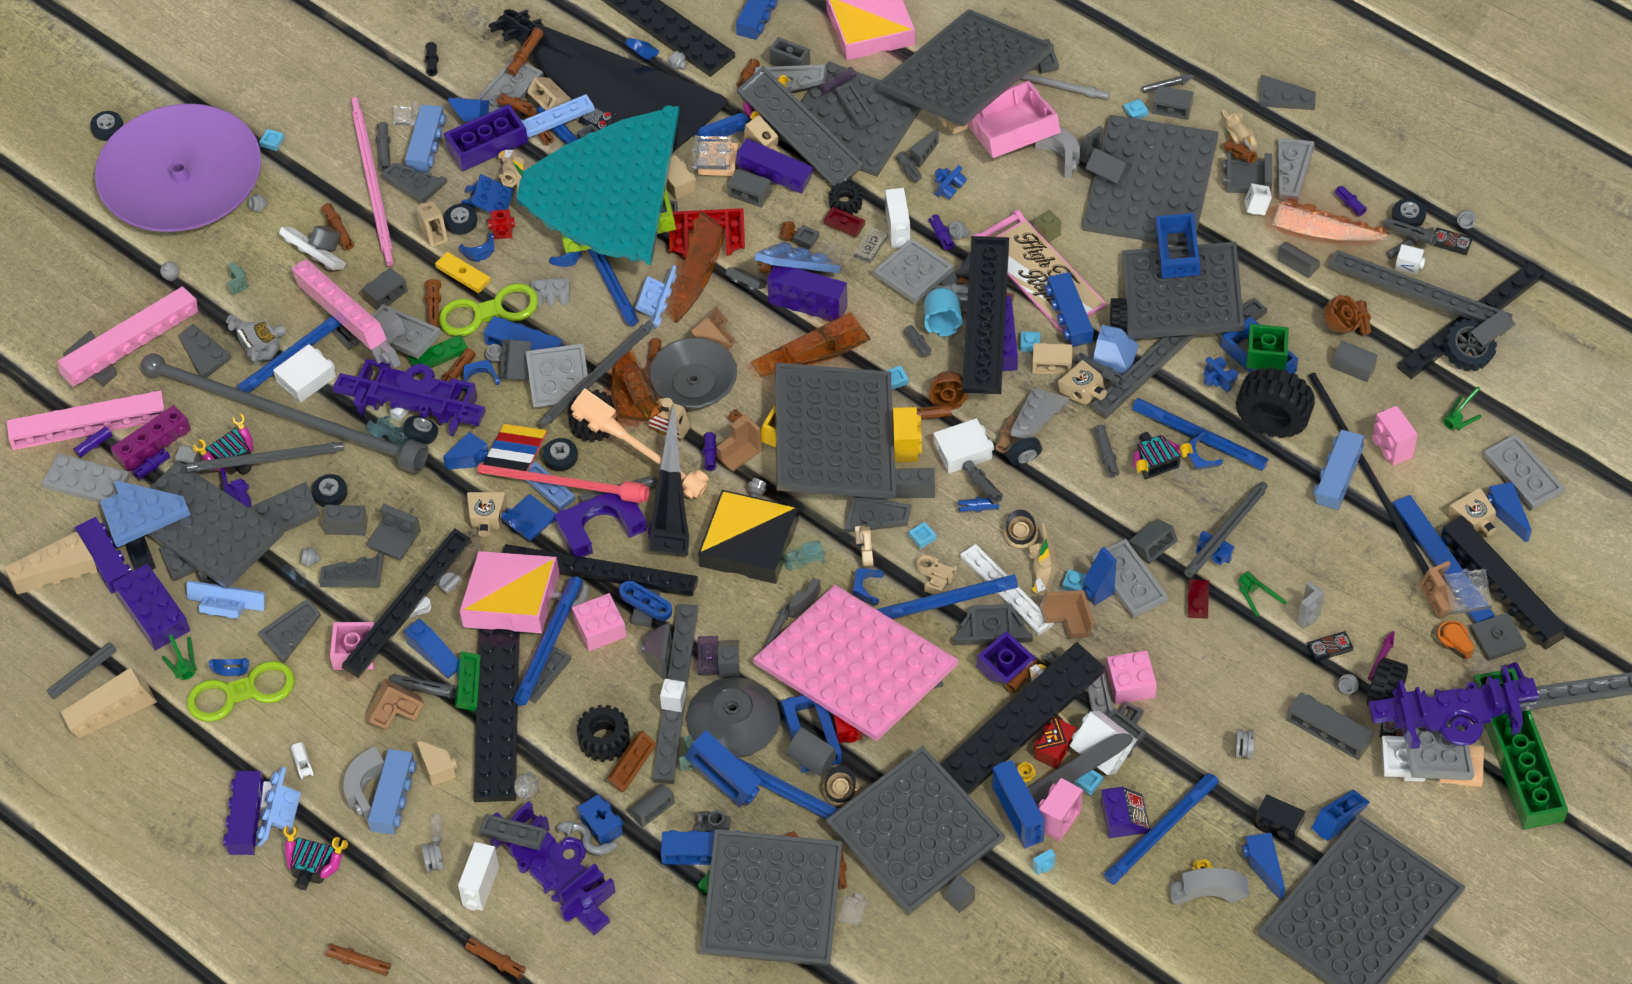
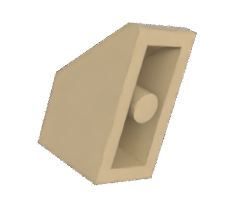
M422 741L417 742L420 756L432 786L456 778L454 770L458 769L454 757H449L447 750Z

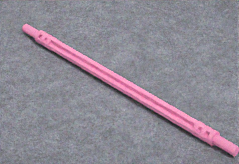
M353 97L351 99L353 107L352 116L381 251L384 253L386 265L392 266L394 264L391 253L393 248L364 115L360 109L358 98Z

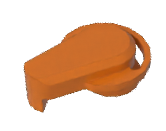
M1457 621L1442 623L1437 632L1440 642L1447 647L1458 650L1461 654L1465 655V659L1471 658L1474 644L1468 637L1467 628Z

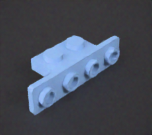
M675 265L667 272L663 283L649 276L646 277L635 309L651 316L650 321L656 328H658L662 320L660 314L664 312L667 306L665 300L672 291L670 285L674 283L677 277L675 273L677 266Z
M190 580L187 582V599L200 601L199 612L238 618L244 609L264 611L265 609L264 592L235 587L226 589L221 585Z
M283 766L273 773L270 780L272 788L266 795L265 801L268 803L261 814L263 822L256 832V838H258L256 845L259 847L267 841L271 825L284 830L285 826H289L288 832L292 829L301 792L282 785L286 768Z

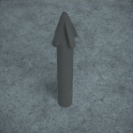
M1180 74V76L1148 84L1142 86V92L1147 93L1157 90V86L1169 87L1180 83L1184 85L1194 78V75Z
M1432 227L1424 230L1432 232L1434 228ZM1411 237L1386 252L1389 258H1392L1399 254L1402 244L1412 246L1418 241L1413 240Z
M787 604L778 612L779 616L762 650L778 636L785 620H788L790 604Z

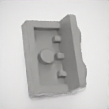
M1310 581L1306 584L1304 599L1300 604L1297 625L1302 629L1308 625H1313L1317 621L1321 613L1324 596L1322 590Z

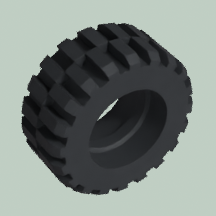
M1264 367L1249 373L1243 380L1236 399L1237 413L1245 424L1247 423L1251 429L1257 430L1260 434L1264 433L1270 437L1278 436V438L1293 437L1295 434L1298 435L1306 429L1315 405L1314 393L1305 380L1298 378V375L1294 373H1288L1287 370H1278L1274 367L1271 369Z

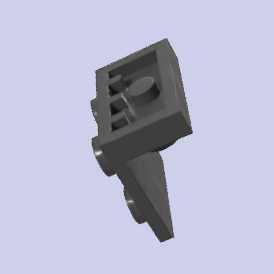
M383 504L380 508L382 522L367 542V547L402 560L421 532L418 517Z

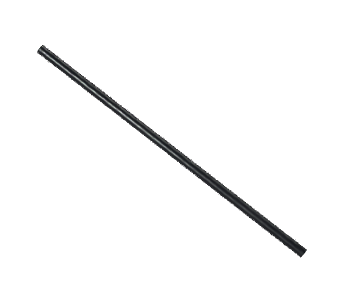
M1311 373L1309 378L1340 432L1341 430L1349 431L1316 373ZM1361 453L1358 463L1425 576L1429 570L1428 565L1364 455Z

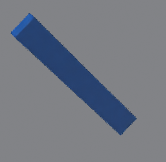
M1408 495L1394 501V509L1432 564L1438 566L1447 561L1451 563L1443 579L1474 624L1493 618L1494 613L1412 496Z

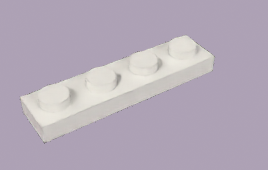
M281 227L279 234L285 238L286 242L298 246V250L310 254L313 260L322 262L328 270H344L346 262L328 250L309 244L310 238L295 228Z

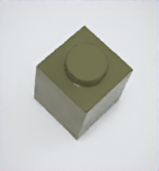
M1051 210L1035 218L1034 228L1048 243L1061 236V220Z

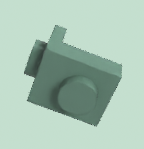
M235 262L228 264L232 280L228 281L227 284L229 292L233 296L248 288L244 269L238 267Z
M691 734L683 737L686 753L694 743ZM685 756L678 758L681 771L696 768Z

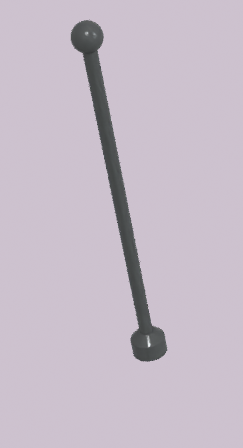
M156 353L148 354L142 359L141 369L147 377L157 378L164 375L396 456L401 469L415 474L420 473L426 464L429 452L427 444L413 439L408 440L402 445L391 443L166 364L164 358Z

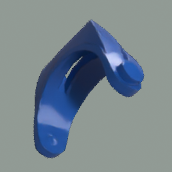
M634 38L626 40L628 47L649 61L659 53V50L648 42Z
M487 233L488 241L481 246L465 247L463 244H460V252L467 259L474 262L487 259L495 251L493 234Z
M581 251L569 252L559 257H550L549 262L551 265L559 267L573 266L579 260Z
M489 360L464 365V381L468 382L469 378L476 373L485 372L492 375L496 385H499L500 378L496 375ZM463 387V390L468 392V387Z
M1206 432L1199 433L1198 437L1189 442L1193 453L1187 454L1195 469L1218 467L1223 464L1222 459L1207 461L1197 454L1196 443L1207 436Z
M867 568L857 569L852 593L865 603L874 606L878 605L879 599L867 593L863 587V580L870 577L882 578L884 577V572Z
M247 658L211 659L209 661V667H211L213 672L223 676L245 675L249 666V659L247 660ZM224 665H242V667L224 668Z

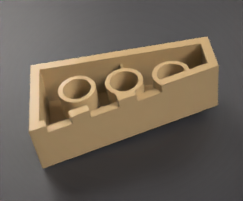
M77 531L4 567L8 580L17 595L43 588L45 584L61 583V580L67 578H80L82 574L89 572L91 574L98 573L94 559Z
M129 668L61 711L70 731L78 738H81L157 701L148 684L132 668Z

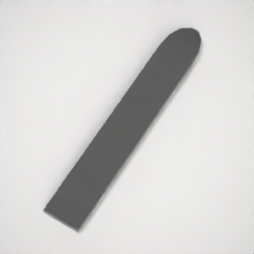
M1126 733L1109 737L1029 787L1028 790L1036 805L1042 799L1048 797L1051 786L1054 783L1057 784L1061 778L1070 783L1074 782L1123 751L1131 744L1133 737Z

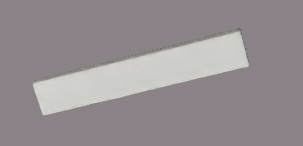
M974 544L960 554V558L983 582L1008 576L977 544ZM1019 587L995 593L1005 604H1012L1016 614L1021 617L1023 622L1037 636L1054 625V623L1044 622L1040 608Z

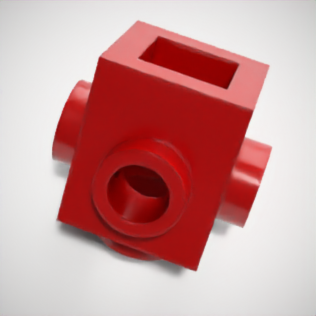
M510 209L491 211L488 227L489 230L493 231L494 239L513 238L512 228H515V218L511 217Z
M834 715L838 743H854L862 740L861 731Z

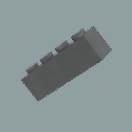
M1301 692L1288 709L1287 721L1358 761L1372 742L1373 731L1367 726L1354 722L1349 716L1336 712L1329 705L1318 702L1310 695Z

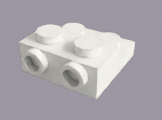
M1382 736L1384 777H1404V781L1425 782L1426 778H1411L1404 736Z

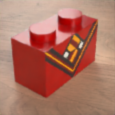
M1055 717L1051 724L1048 723L1045 726L1042 738H1038L1034 744L1035 759L1057 770L1070 749V744L1073 741L1072 736L1077 731V727Z

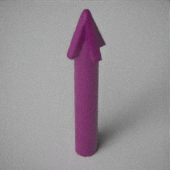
M1394 631L1383 639V646L1368 676L1369 681H1372L1379 661L1383 657L1386 658L1390 648H1393Z

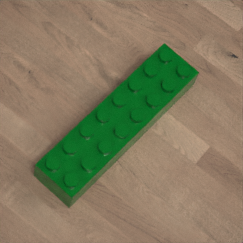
M1508 669L1511 681L1519 680L1515 669ZM1501 670L1474 675L1473 683L1477 685V689L1481 685L1486 684L1487 677L1489 676L1492 679H1499L1501 687L1504 685L1500 674ZM1522 711L1523 723L1521 731L1511 735L1508 714L1493 717L1491 723L1484 725L1523 830L1564 822L1568 807L1531 711Z

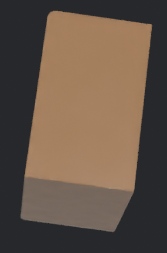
M717 307L702 317L691 330L696 338H706L718 342L727 350L736 343V340L724 327L728 320Z
M746 414L730 424L731 437L716 446L717 459L731 472H734L762 452L761 429Z
M1449 561L1429 569L1419 583L1438 619L1460 609L1443 579L1444 574L1451 565Z
M1084 590L1047 592L1039 606L1045 623L1064 622L1069 639L1088 637L1095 624Z
M384 679L365 715L368 722L387 730L396 713L415 721L424 705V701L420 695Z

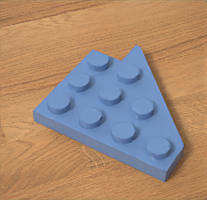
M781 242V244H775L756 252L754 259L770 265L840 273L841 269L840 265L831 263L832 259L827 258L826 254L819 252L813 254L809 252V249L803 247L793 248L791 247L792 244L787 242Z
M121 481L114 482L118 494L100 501L117 547L191 515L183 496Z

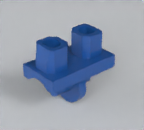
M960 165L950 175H948L950 172L948 168L944 170L938 168L935 171L936 179L934 181L937 184L941 182L934 195L939 197L942 194L950 200L957 191L950 184H955L959 189L965 184L967 178L960 173L963 169Z
M1221 356L1214 360L1211 357L1206 358L1207 365L1203 373L1206 377L1204 384L1208 387L1212 385L1215 387L1220 386L1226 393L1231 391L1232 384L1238 380V373L1234 369L1225 372L1223 369L1226 368L1227 363Z
M1205 531L1201 532L1196 549L1197 554L1214 535ZM1224 540L1212 555L1214 563L1222 565L1226 562L1229 564L1232 560L1235 546Z

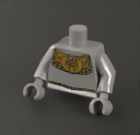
M229 315L226 323L229 324V330L237 329L239 342L247 352V356L252 359L256 366L264 360L273 359L280 350L278 338L286 335L282 325L272 329L267 321L244 322L234 315Z

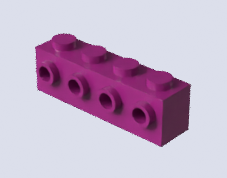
M175 405L171 406L110 447L114 459L125 471L130 472L142 464L146 458H151L162 448L170 446L172 442L186 435L191 430L188 418Z

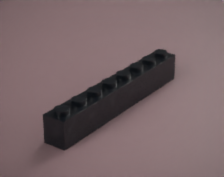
M1463 516L1443 526L1441 539L1445 545L1454 552L1457 559L1462 560L1470 573L1475 574L1481 584L1490 590L1494 598L1505 606L1507 612L1519 621L1521 627L1533 636L1534 641L1538 645H1541L1546 650L1564 639L1567 626Z

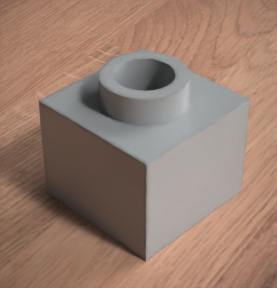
M179 446L175 457L176 462L179 461L186 466V463L202 461L200 453H195L191 446Z

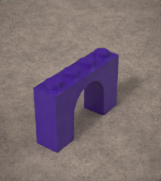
M607 492L597 495L593 499L580 502L576 506L554 514L555 526L571 555L586 557L593 554L592 543L584 530V526L595 516L609 515L619 520L629 538L647 531L646 519L637 503L623 501L619 494Z

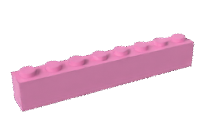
M309 260L301 261L291 268L298 286L370 350L387 340L380 323Z
M182 286L58 360L59 374L73 387L82 383L105 367L115 363L120 358L130 354L135 349L147 344L150 340L198 312L196 298Z
M153 391L141 395H132L110 401L7 420L8 437L12 449L16 450L93 435L104 428V426H107L110 431L145 425L166 410L162 391Z

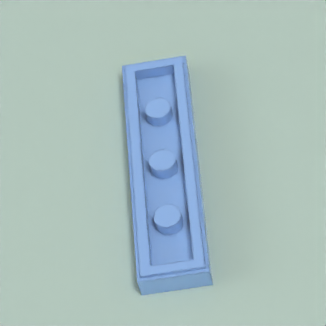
M585 94L527 118L522 123L526 127L529 138L595 111L591 100Z

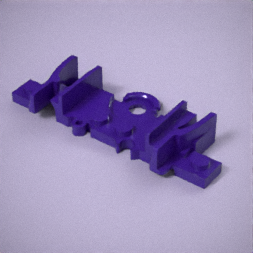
M366 359L358 377L340 373L333 386L334 393L355 397L353 403L357 406L360 415L364 414L367 405L374 406V410L378 411L380 405L383 407L385 402L390 401L391 409L398 407L415 412L419 411L420 416L423 418L427 417L429 412H431L433 416L437 417L438 424L441 426L443 423H448L451 416H453L449 425V433L453 437L460 422L480 426L486 412L484 406L475 405L477 392L474 383L451 378L450 382L435 379L434 371L424 364L413 365L405 372L392 369L388 363L381 362L378 364L375 360ZM372 365L380 368L376 381L371 380L373 375ZM420 372L425 375L422 380L414 379L416 373ZM463 387H468L469 389L464 401H458Z
M528 801L514 814L511 820L526 823L532 818L533 821L530 825L545 828L547 833L540 850L506 842L505 845L510 856L518 862L519 872L526 873L530 869V875L544 888L545 894L549 891L556 892L552 896V901L559 902L562 905L560 914L566 922H570L577 917L578 921L592 935H596L610 923L609 918L598 907L615 893L614 881L611 878L605 881L604 874L595 863L588 869L581 865L586 855V849L579 839L566 837L558 844L555 838L548 832L550 830L548 818L546 816L543 817L541 814L537 817L534 814L532 803ZM498 812L493 815L503 818ZM496 839L490 840V846H494L495 850L504 843V841ZM567 849H572L575 851V856L572 859H566L563 856V852ZM598 882L601 884L597 888L590 890Z

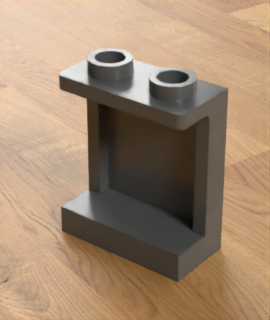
M1227 153V159H1223V171H1226V174H1223V185H1226V193H1248L1251 183L1269 186L1271 192L1272 153H1265L1264 160H1256L1254 163H1249L1246 160L1231 159V153Z

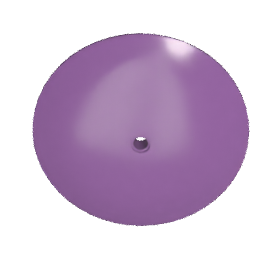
M170 105L135 117L109 138L100 152L96 163L95 182L99 196L105 206L124 222L151 231H185L205 226L226 216L246 199L254 188L260 173L261 152L253 132L233 114L207 105Z

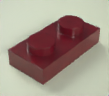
M832 207L824 218V224L857 238L865 226V220Z
M1189 579L1187 618L1208 619L1209 580Z

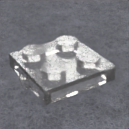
M695 136L694 148L691 149L693 156L692 168L730 170V158L733 152L731 148L732 137Z
M1463 569L1460 573L1445 575L1451 614L1492 609L1486 569L1474 571Z

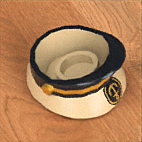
M1015 510L1008 516L1003 533L1006 541L1011 546L1027 548L1036 542L1039 531L1034 518L1029 512Z
M847 766L834 767L828 773L823 784V795L826 801L837 807L845 806L858 796L860 791L859 783L855 779L853 771Z

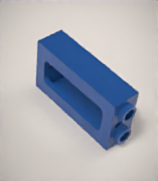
M1194 213L1156 216L1162 279L1200 275ZM1168 234H1186L1187 258L1170 259Z
M1251 316L1244 320L1245 331L1227 332L1222 336L1221 348L1249 373L1256 369L1246 368L1247 353L1237 344L1244 339H1248L1250 324H1259ZM1288 350L1285 370L1288 373L1295 374L1298 369V358Z
M804 695L789 697L781 701L782 713L791 741L801 728L796 712L815 707L826 741L835 748L836 759L830 766L842 763V752L828 710ZM799 763L802 773L811 771Z
M707 730L691 745L685 758L739 808L744 803L749 805L760 791L758 786L762 781Z
M1010 760L998 763L993 767L992 789L1024 849L1043 842L1045 820L1014 762Z

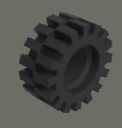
M841 182V185L839 183L835 184L836 188L833 186L831 191H829L830 209L835 207L852 215L853 212L857 214L858 210L862 208V191L860 187H857L856 184L851 186V182H848L847 185L845 182ZM842 197L852 198V200L847 202L840 201L839 199Z
M1111 298L1110 326L1120 328L1127 333V298Z

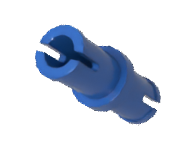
M979 496L975 497V499L958 500V505H966L965 507H958L959 512L977 511L978 513L982 512V510L999 509V504H991L990 498H981Z

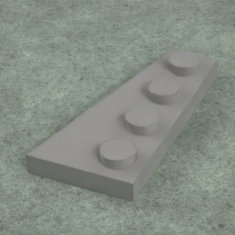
M826 65L765 67L775 78H779L781 75L788 77L791 81L785 85L790 92L825 84ZM755 67V73H756L761 67Z
M1278 138L1280 199L1299 200L1315 148L1314 141Z
M1032 388L1011 429V435L1023 439L1034 437L1042 429V425L1048 424L1054 414L1057 415L1061 412L1063 406L1066 407L1069 404L1070 397L1047 392L1043 389Z

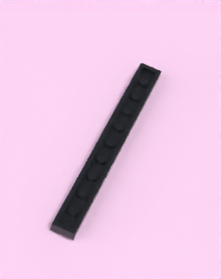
M1529 262L1479 302L1502 310L1540 281L1544 276V272ZM1461 316L1456 318L1399 362L1397 369L1410 379H1413L1444 355V336L1454 323L1466 318Z
M456 528L453 529L342 663V669L358 679L469 545L470 537Z
M505 544L502 553L557 557L559 572L564 575L618 584L634 581L644 588L690 596L694 595L698 584V576L508 544Z

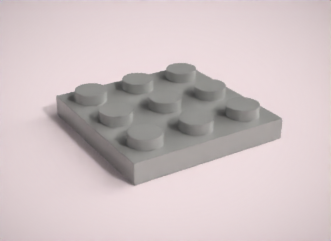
M911 238L873 270L875 277L916 304L954 271V266Z
M583 344L526 351L534 409L555 406L588 375Z
M1451 722L1447 723L1446 728L1451 727ZM1462 726L1457 727V729L1460 731L1465 730ZM1424 727L1416 728V734L1421 741L1420 748L1410 749L1405 740L1411 778L1472 780L1474 778L1469 745L1458 746L1452 744L1444 738L1441 731H1428Z

